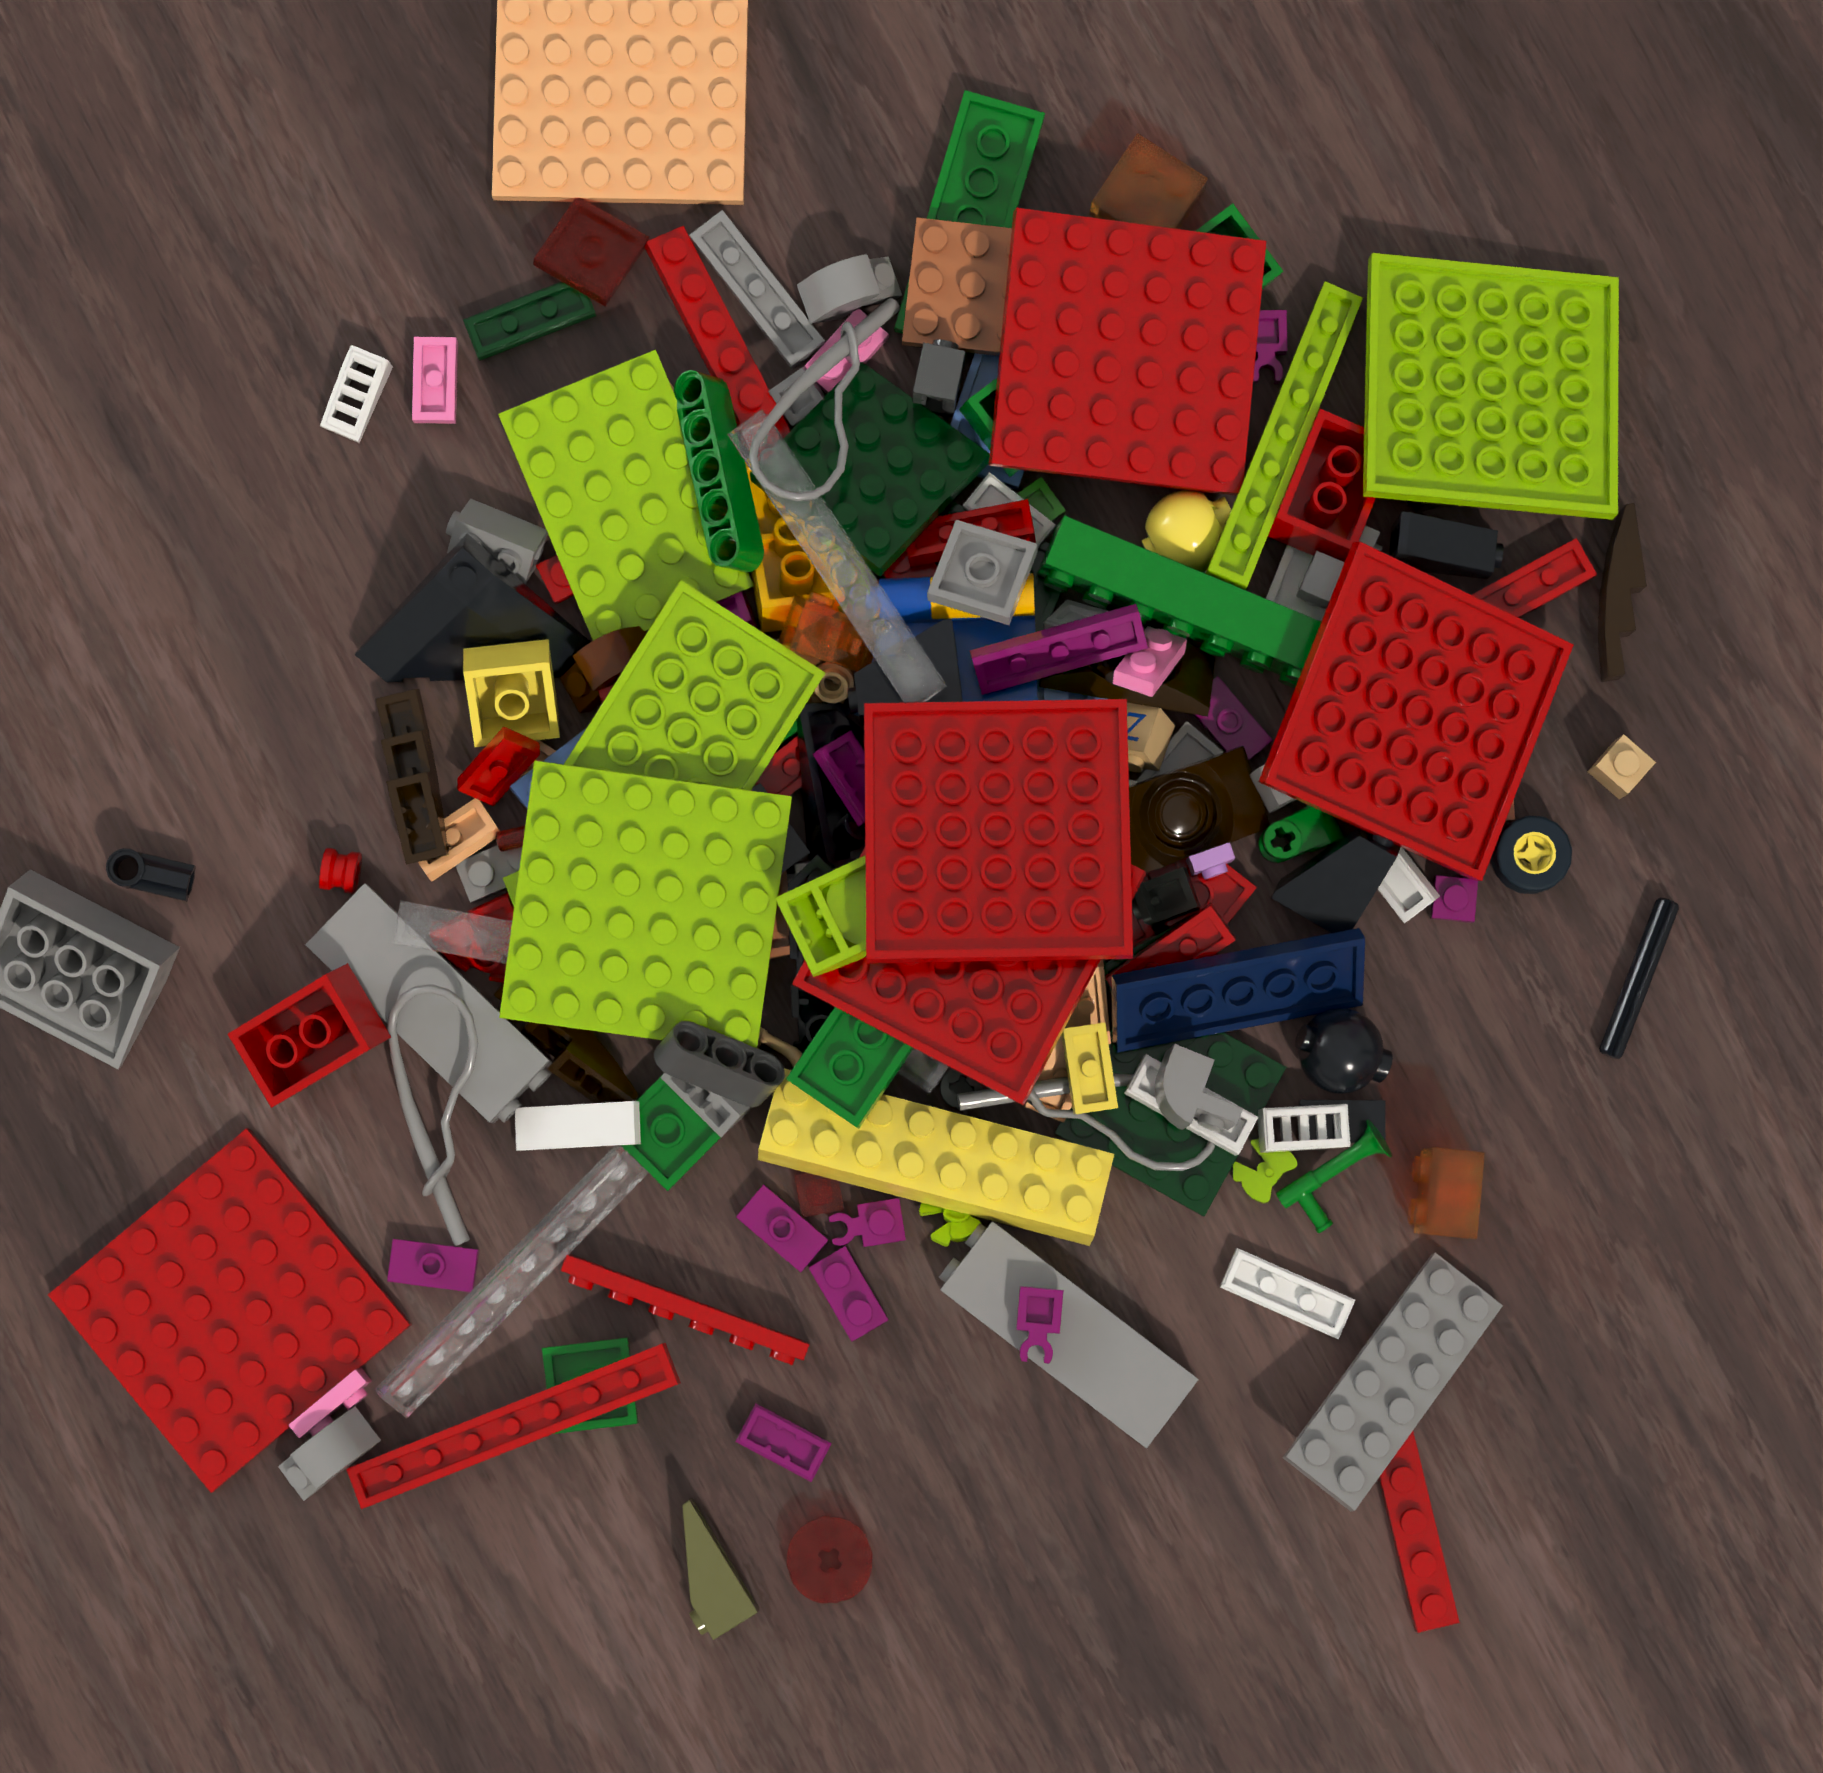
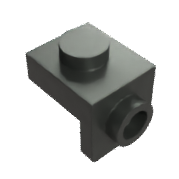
M1184 867L1149 881L1141 882L1132 900V911L1138 920L1143 919L1145 924L1153 927L1201 909L1188 870Z

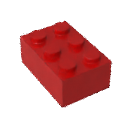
M1319 409L1268 537L1314 556L1316 551H1319L1340 561H1346L1352 543L1359 542L1376 499L1373 497H1363L1364 427Z
M348 963L323 975L228 1033L229 1038L271 1108L391 1038Z

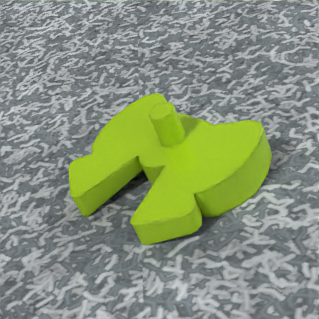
M1258 1138L1251 1140V1145L1265 1162L1258 1164L1257 1171L1234 1162L1233 1180L1235 1182H1242V1187L1250 1198L1265 1204L1270 1201L1272 1187L1282 1177L1283 1173L1294 1170L1297 1167V1160L1290 1151L1260 1153Z
M922 1202L920 1205V1216L943 1213L944 1220L948 1223L933 1232L931 1240L944 1247L949 1246L951 1241H966L979 1223H981L966 1213Z

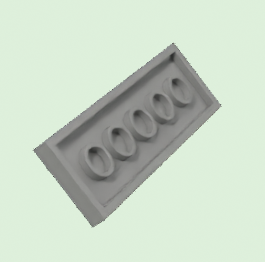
M1436 1252L1431 1254L1282 1458L1350 1512L1355 1511L1503 1305Z

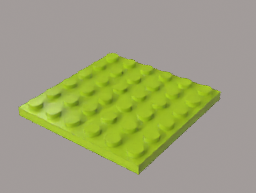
M1371 253L1368 259L1363 497L1613 520L1618 514L1619 277Z
M534 761L499 1018L663 1040L679 1022L690 1021L757 1048L777 910L775 897L779 895L792 796Z

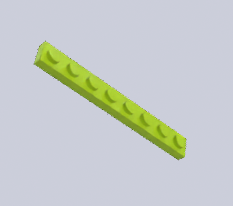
M1324 281L1205 574L1244 590L1248 587L1363 297Z

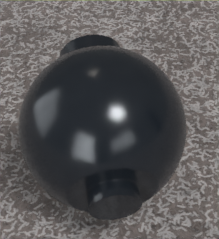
M1336 1008L1318 1014L1307 1025L1301 1026L1295 1040L1299 1062L1307 1078L1317 1087L1331 1093L1345 1094L1355 1092L1365 1087L1371 1080L1381 1083L1387 1077L1392 1065V1052L1383 1048V1040L1376 1025L1368 1017L1352 1009Z

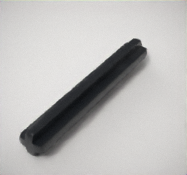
M1660 897L1655 901L1599 1048L1600 1052L1608 1057L1620 1059L1624 1054L1679 910V904L1672 900Z

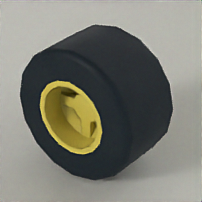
M1529 815L1514 820L1501 831L1491 857V863L1496 876L1506 887L1518 893L1536 894L1554 887L1565 877L1571 865L1572 847L1568 835L1558 823L1544 816Z

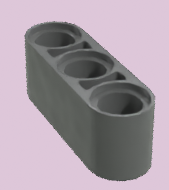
M682 1021L676 1024L654 1051V1059L657 1066L666 1074L748 1107L760 1106L783 1082L785 1077L783 1065L775 1056L690 1021Z

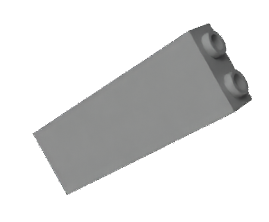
M366 883L305 944L332 971L348 963L379 1017L387 1024L390 1010L399 996L413 987L432 984L447 988L460 997L473 1015L478 1048L474 1070L459 1094L489 1123L494 1124L498 1119L505 1123L515 1113V1110L522 1105L517 1099L528 1088L533 1092L536 1091L551 1075L547 1068L552 1060L528 1037L522 1034L509 1019L499 1018L500 1010ZM433 993L416 995L408 1000L398 1013L397 1034L453 1087L466 1067L470 1043L465 1019L458 1007L444 996Z
M991 1221L987 1228L979 1223L965 1242L971 1248L961 1262L953 1257L938 1277L945 1282L940 1290L1017 1350H1020V1346L1028 1338L1029 1332L1016 1330L1020 1286L1064 1290L1060 1334L1047 1333V1341L1053 1350L1051 1362L1049 1364L1044 1363V1349L1039 1345L1029 1348L1028 1358L1147 1449L1199 1379L993 1221Z

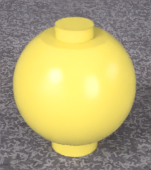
M1182 490L1173 492L1159 500L1151 509L1145 523L1148 537L1141 540L1144 548L1204 572L1211 561L1231 508L1224 496L1212 502L1207 499L1204 493L1198 491Z

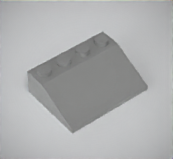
M30 869L8 887L0 908V1008L119 1070L168 979L180 947Z

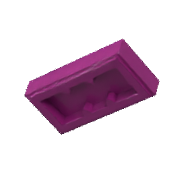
M1218 676L1213 679L1208 717L1193 715L1224 751L1244 746L1248 760H1251L1273 740Z
M849 731L817 750L813 756L859 827L865 823V751L852 731Z
M764 1184L736 1216L738 1220L800 1273L828 1242V1239Z
M393 1239L387 1282L474 1292L479 1249Z
M755 1403L735 1441L810 1482L815 1477L832 1444L758 1403Z

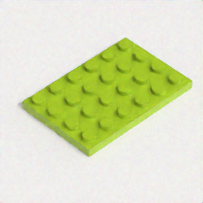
M656 350L498 414L593 641L607 633L622 628L640 626L644 631L649 630L680 580L714 602L754 586L749 573L717 566L709 557L676 407L677 399Z
M680 580L564 765L752 790L822 680L825 672Z

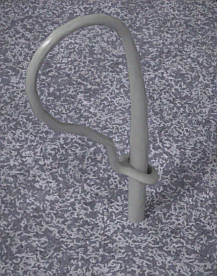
M888 298L855 327L850 322H844L841 328V339L824 352L787 389L763 421L751 442L749 460L753 474L765 489L780 498L793 501L812 500L829 492L845 471L849 445L842 423V393L859 371L858 346L900 311V305L895 299ZM846 358L852 366L835 389L834 425L840 444L837 467L825 484L813 491L796 493L783 490L770 482L760 469L757 457L760 443L773 425L803 392L842 359Z
M436 985L416 986L400 995L390 1010L387 1027L391 1035L389 1039L390 1056L400 1104L417 1155L428 1179L422 1190V1195L434 1194L453 1244L456 1246L469 1241L470 1237L446 1180L455 1159L449 1121L458 1094L474 1070L478 1039L473 1015L460 997L449 989ZM426 993L444 996L458 1007L465 1019L470 1043L466 1067L452 1087L440 1122L447 1158L441 1165L414 1102L396 1031L398 1013L404 1004L416 995Z
M1113 1073L1115 1087L1128 1086L1134 1074ZM1068 1077L1036 1081L1026 1100L1040 1114L1046 1117L1082 1119L1108 1136L1129 1159L1153 1170H1187L1200 1165L1215 1148V1144L1208 1141L1206 1147L1195 1158L1181 1163L1156 1162L1134 1152L1116 1132L1087 1113L1073 1114V1110L1048 1109L1044 1106L1039 1098L1070 1093ZM992 1089L957 1094L960 1111L1015 1102Z

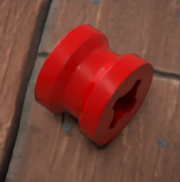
M326 848L320 868V889L331 890L337 887L342 888L345 893L355 894L360 880L362 854L352 851L345 855L339 854L336 849Z

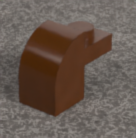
M640 626L622 628L607 633L590 642L573 655L576 663L560 677V680L580 713L592 711L601 702L598 690L615 684L646 635V631Z

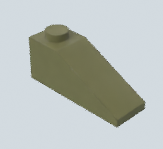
M691 1498L682 1505L690 1602L694 1608L689 1615L701 1635L708 1632L711 1638L715 1640L758 1613L759 1607L693 1498Z

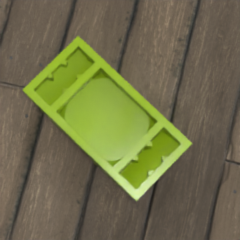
M865 856L775 897L813 977L856 962L866 956Z

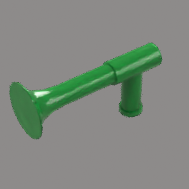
M1369 1119L1366 1120L1367 1128L1359 1141L1317 1169L1309 1171L1276 1192L1279 1201L1286 1209L1298 1202L1316 1227L1317 1233H1321L1329 1228L1333 1221L1327 1217L1312 1195V1192L1320 1188L1329 1179L1367 1156L1386 1154L1392 1157V1153L1383 1136Z

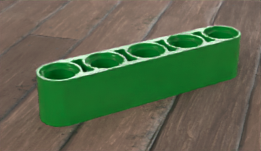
M688 370L683 372L676 380L674 395L677 399L676 407L708 554L711 561L717 566L745 573L753 572L762 563L764 546L727 383L721 378Z

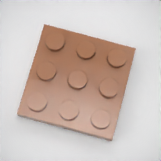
M916 218L902 345L923 347V342L933 344V340L941 339L958 344V350H963L967 353L1000 355L1012 228Z

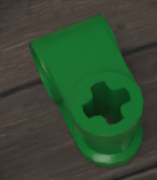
M1309 805L1296 811L1291 816L1274 822L1265 829L1259 837L1258 848L1263 858L1267 861L1282 863L1304 853H1311L1336 843L1344 836L1336 817ZM1276 833L1279 838L1286 836L1289 840V843L1284 847V851L1280 846L1274 848L1271 845V840L1276 837Z

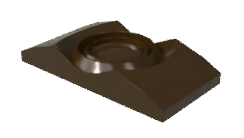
M1186 643L1184 655L1153 697L1113 684L1114 670L1125 655L1040 679L1039 687L1105 699H1127L1128 703L1208 717L1215 658L1200 648Z
M1244 746L1129 785L1132 865L1147 873L1229 842L1232 843L1270 826L1261 797L1249 776L1252 770Z

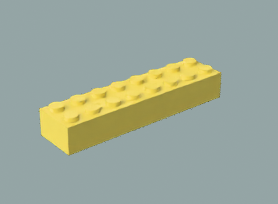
M784 1068V1080L774 1090L759 1145L758 1160L1090 1246L1095 1236L1114 1158L1113 1153L882 1094L858 1129L786 1080L792 1070Z

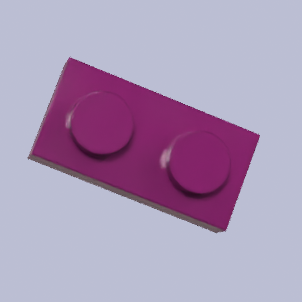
M846 1246L809 1267L810 1272L851 1342L889 1320Z

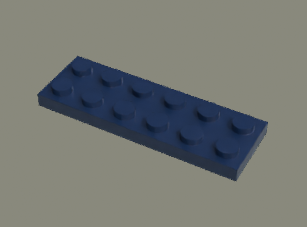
M1360 928L1113 974L1112 1032L1117 1053L1306 1017L1320 1014L1330 1009H1347L1363 1006L1365 937Z

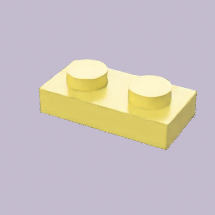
M1106 1023L1064 1028L1061 1035L1073 1114L1118 1108Z

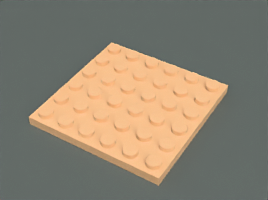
M497 0L492 171L493 200L744 205L748 0Z

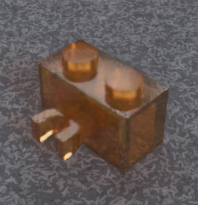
M814 591L810 592L809 598L795 594L778 641L789 650L854 671H859L872 663L884 629L883 625L872 619L874 614L872 611L853 604L849 605L848 611L834 607L835 599Z

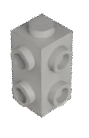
M470 498L461 512L456 510L453 512L448 522L446 534L450 535L451 539L447 553L468 533L526 584L536 569V565L540 562L548 533L542 527Z

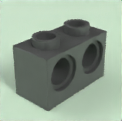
M941 339L933 340V344L923 342L913 389V403L922 404L934 414L952 418L957 406L965 364V351L958 350V344Z

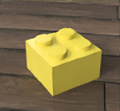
M549 639L463 649V673L475 747L487 746L503 726L535 741L560 738L559 711Z

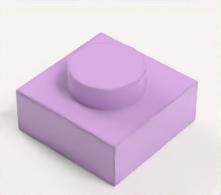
M1229 842L1189 856L1186 862L1191 876L1202 873L1204 880L1228 872L1226 864L1231 863L1235 856Z

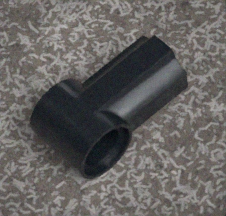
M124 848L112 853L107 860L106 872L109 879L126 889H135L186 902L192 891L195 879V865ZM126 858H135L139 865L137 875L133 879L122 880L118 873L120 862Z

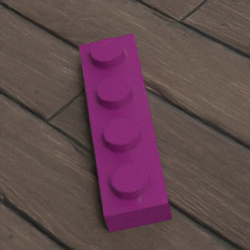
M1136 604L973 649L970 650L981 693L984 695L1147 649L1148 646L1138 607Z

